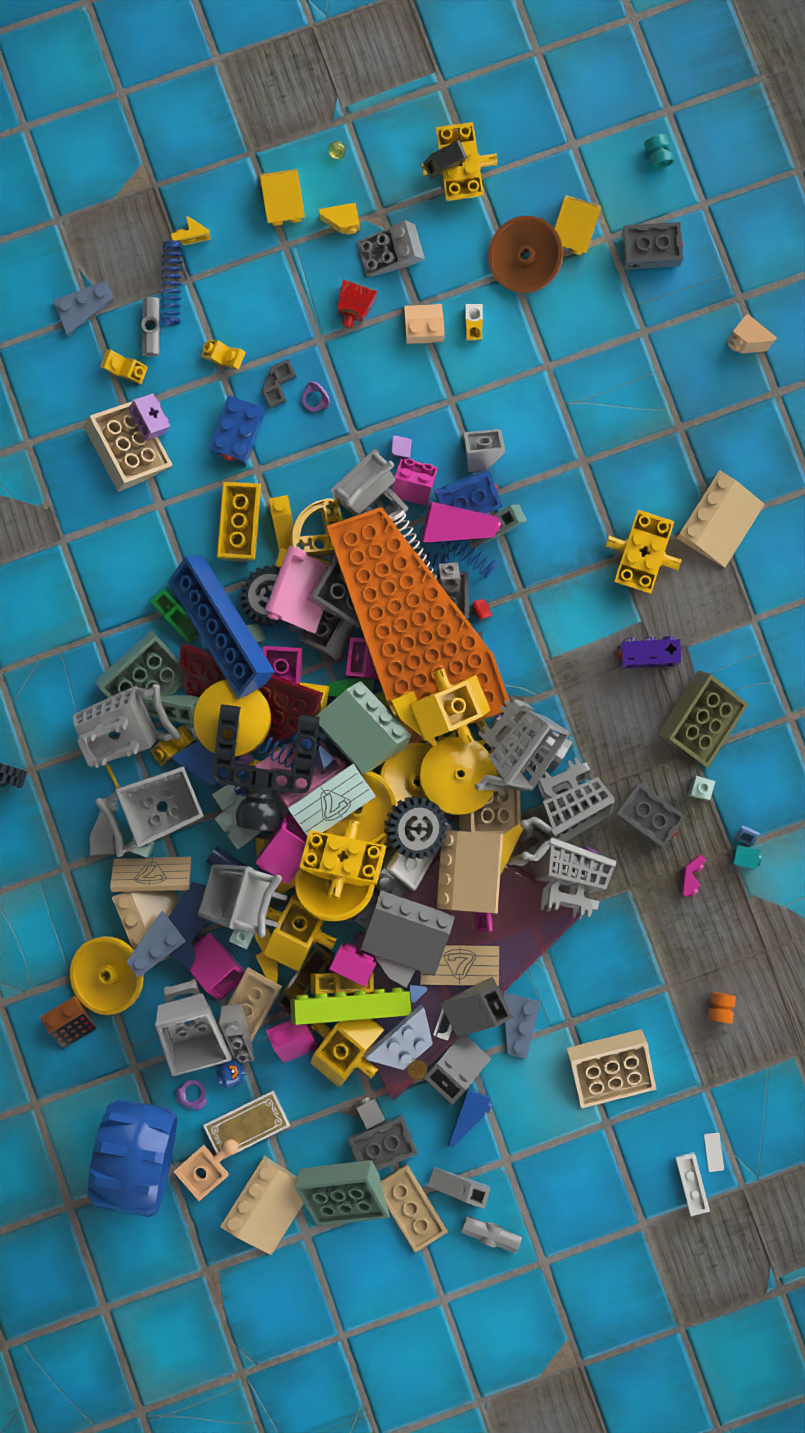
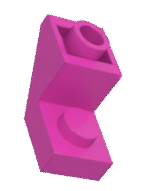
M698 855L683 867L680 892L683 897L687 895L692 897L699 891L697 888L700 886V883L693 876L692 872L697 873L704 868L703 863L706 860L702 855Z

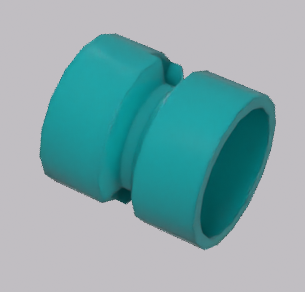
M656 135L644 142L646 154L650 155L648 160L652 170L663 169L674 163L672 151L668 150L670 144L667 135Z

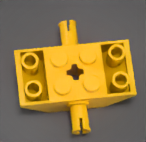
M473 122L436 127L438 150L460 140L467 155V158L461 163L462 166L445 169L440 174L446 201L484 196L480 169L481 167L497 166L496 153L482 156L478 154ZM422 163V173L423 176H425L428 174Z
M637 510L627 540L623 541L610 535L608 536L605 547L621 551L622 554L614 580L615 583L651 594L659 568L662 565L678 571L682 559L666 555L665 552L675 521ZM645 550L647 554L642 557V553L639 551Z
M444 668L433 672L432 674L439 687L438 692L409 704L423 740L426 741L452 730H457L462 745L473 742L474 739L467 725L469 722L491 711L477 676L473 675L452 685L449 683Z
M348 820L345 835L342 837L309 830L299 867L320 878L332 880L328 896L331 898L336 896V899H340L344 883L366 886L375 885L378 882L386 846L356 840L357 831L360 826L359 822L354 821L352 823V820Z
M296 892L283 912L268 906L265 917L279 923L278 928L275 927L264 952L265 956L299 972L314 943L317 942L332 950L337 938L321 932L325 920L316 918L307 912L300 903Z
M373 1019L339 1021L333 1029L325 1023H314L311 1026L324 1039L323 1043L314 1053L310 1063L337 1087L340 1088L357 1067L370 1079L378 1071V1068L364 1056L385 1030Z

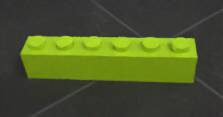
M403 987L392 988L391 992H385V989H373V993H366V990L354 991L353 995H347L346 992H335V996L327 997V993L315 994V998H308V995H296V999H290L291 1023L295 1025L408 1016L411 1013L410 991H405Z

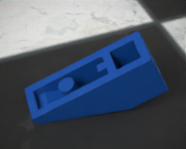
M467 1088L448 1142L449 1147L453 1148L484 1117L485 1112L489 1113L492 1106L490 1096Z

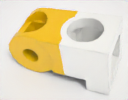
M465 304L466 340H482L483 304Z

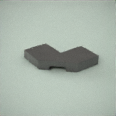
M289 359L271 366L268 378L262 389L269 409L287 402L280 385L297 378Z

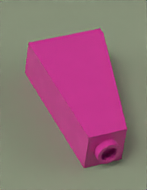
M429 501L421 540L423 542L495 537V534L500 530L501 522L495 515Z

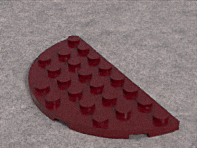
M187 644L181 645L180 668H182L183 684L187 695L200 697L213 684L227 680L210 652ZM272 675L264 686L258 688L266 698L271 713L270 728L263 743H267L271 737H273L271 743H275L297 733L300 714L314 716L321 703L323 692Z

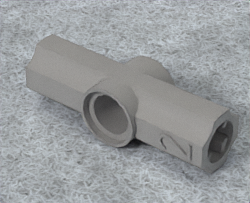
M146 297L143 298V320L141 323L143 329L142 355L156 357L159 356V334L161 331L160 299ZM149 324L156 325L153 330H147Z
M467 1215L461 1228V1233L479 1239L480 1242L488 1246H497L512 1253H517L522 1239L521 1236L503 1230L497 1224L492 1222L485 1223Z

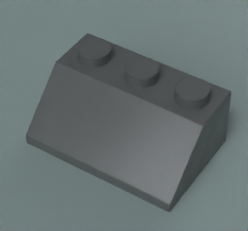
M323 611L315 634L304 630L299 641L321 655L338 661L357 627Z

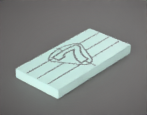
M352 764L288 807V809L308 837L309 830L323 833L373 799L376 795L355 765Z

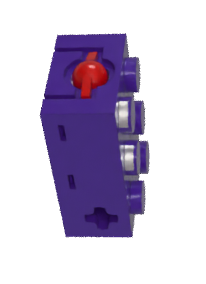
M665 636L660 640H655V637H645L641 641H636V638H626L617 646L619 669L677 666L681 663L680 639H675V636Z

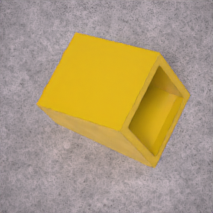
M291 169L260 174L268 223L276 226L282 225L285 220H290L291 223L301 222V218H305L298 170Z
M567 195L564 197L555 230L561 238L563 250L567 247L572 249L571 252L577 255L587 253L602 206Z

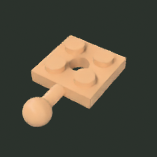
M231 1139L225 1141L223 1149L215 1156L203 1145L173 1172L196 1199L200 1201L229 1175L219 1162L227 1155H234L238 1151V1144ZM203 1168L206 1171V1177H199L196 1170Z

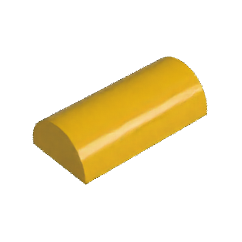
M223 482L217 558L234 562L255 561L261 484Z

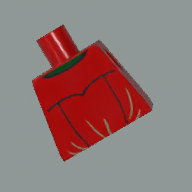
M343 279L338 303V314L344 316L341 325L352 329L355 320L364 322L377 299V291Z

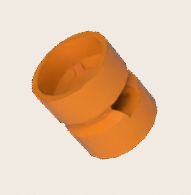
M711 992L710 1004H712V1007L709 1008L707 1019L733 1023L734 1012L731 1009L735 1007L736 996Z

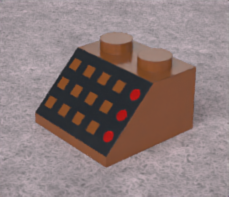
M77 996L70 998L40 1017L49 1034L63 1049L97 1029Z

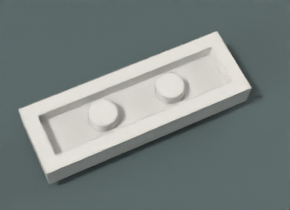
M695 1153L675 1157L690 1216L710 1212Z

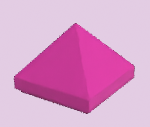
M475 913L477 932L492 931L493 919L491 913Z

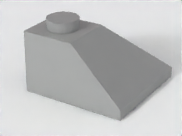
M501 429L464 432L468 472L488 470L505 453Z

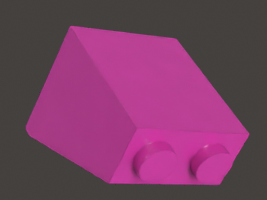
M287 813L283 816L277 830L273 831L256 860V864L260 869L268 871L274 876L280 875L282 877L281 882L289 884L297 871L300 870L299 866L307 841V835L295 818Z
M209 932L202 936L199 942L194 945L196 956L193 966L189 970L207 993L221 1001L238 986L245 970L222 943Z
M291 1018L270 1026L266 1030L274 1051L283 1063L319 1048L310 1024L295 1025L291 1023Z

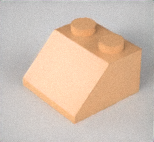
M442 304L404 306L406 344L444 342Z
M747 314L733 330L726 342L735 352H764L769 350L777 337Z

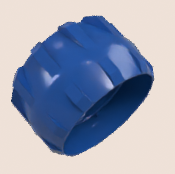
M116 1099L107 1106L97 1133L88 1178L87 1196L93 1206L117 1211L125 1215L150 1217L158 1213L169 1174L177 1129V1116L170 1108Z

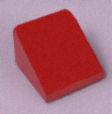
M485 599L476 600L472 603V608L480 622L492 616Z

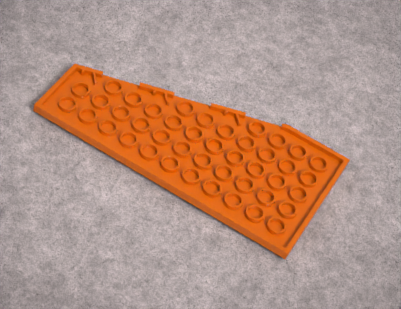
M380 507L326 526L388 707L392 705L391 699L409 691L414 692L417 701L438 692L439 687L432 673L444 668L449 683L452 685L473 675L477 676L491 711L469 722V724L502 713L500 705L506 708L507 705L504 703V700L509 701L494 654L397 529L384 509ZM397 715L394 716L411 734L408 744L423 741V738L402 722Z

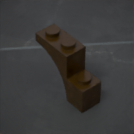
M318 943L306 957L299 972H295L274 1003L291 1014L290 999H296V995H305L311 987V973H321L335 953Z

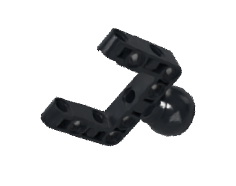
M221 704L213 764V778L217 783L241 786L245 791L243 794L246 798L238 805L235 815L238 827L256 831H276L281 818L279 807L274 802L278 798L276 795L281 791L303 794L312 785L320 717L300 714L293 770L257 768L254 765L239 764L234 761L235 750L238 745L241 707ZM225 729H230L233 732L231 739L224 737L223 731ZM309 739L312 743L311 748L306 749L302 747L301 741ZM225 768L228 771V777H221L219 769ZM246 771L248 779L241 780L238 772ZM281 775L285 776L287 778V784H279L277 781V777ZM304 778L307 781V786L299 787L296 782L297 779Z

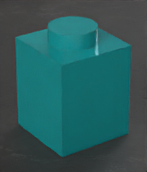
M734 845L730 864L757 869V866L761 864L762 855H760V850Z

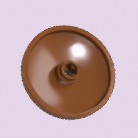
M535 216L515 217L505 222L496 231L490 242L488 261L491 272L502 286L513 292H537L548 286L559 273L563 262V244L557 231L545 220ZM530 253V257L526 260V254Z

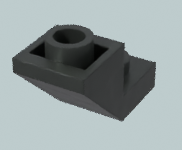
M460 140L432 153L423 162V165L430 180H433L445 169L458 167L467 158V155Z

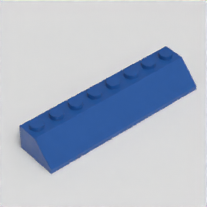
M185 556L168 580V583L237 698H242L264 686L275 671L203 556Z

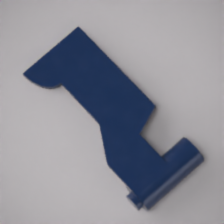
M218 846L215 847L206 861L211 866L213 864L247 866ZM195 882L190 884L189 890H186L168 917L186 940L184 944L169 954V956L189 969L192 968L196 956L195 948L191 943L207 920L198 916L206 885Z

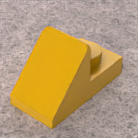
M188 216L186 217L189 230L180 229L171 234L172 241L181 242L183 245L211 239L209 229Z

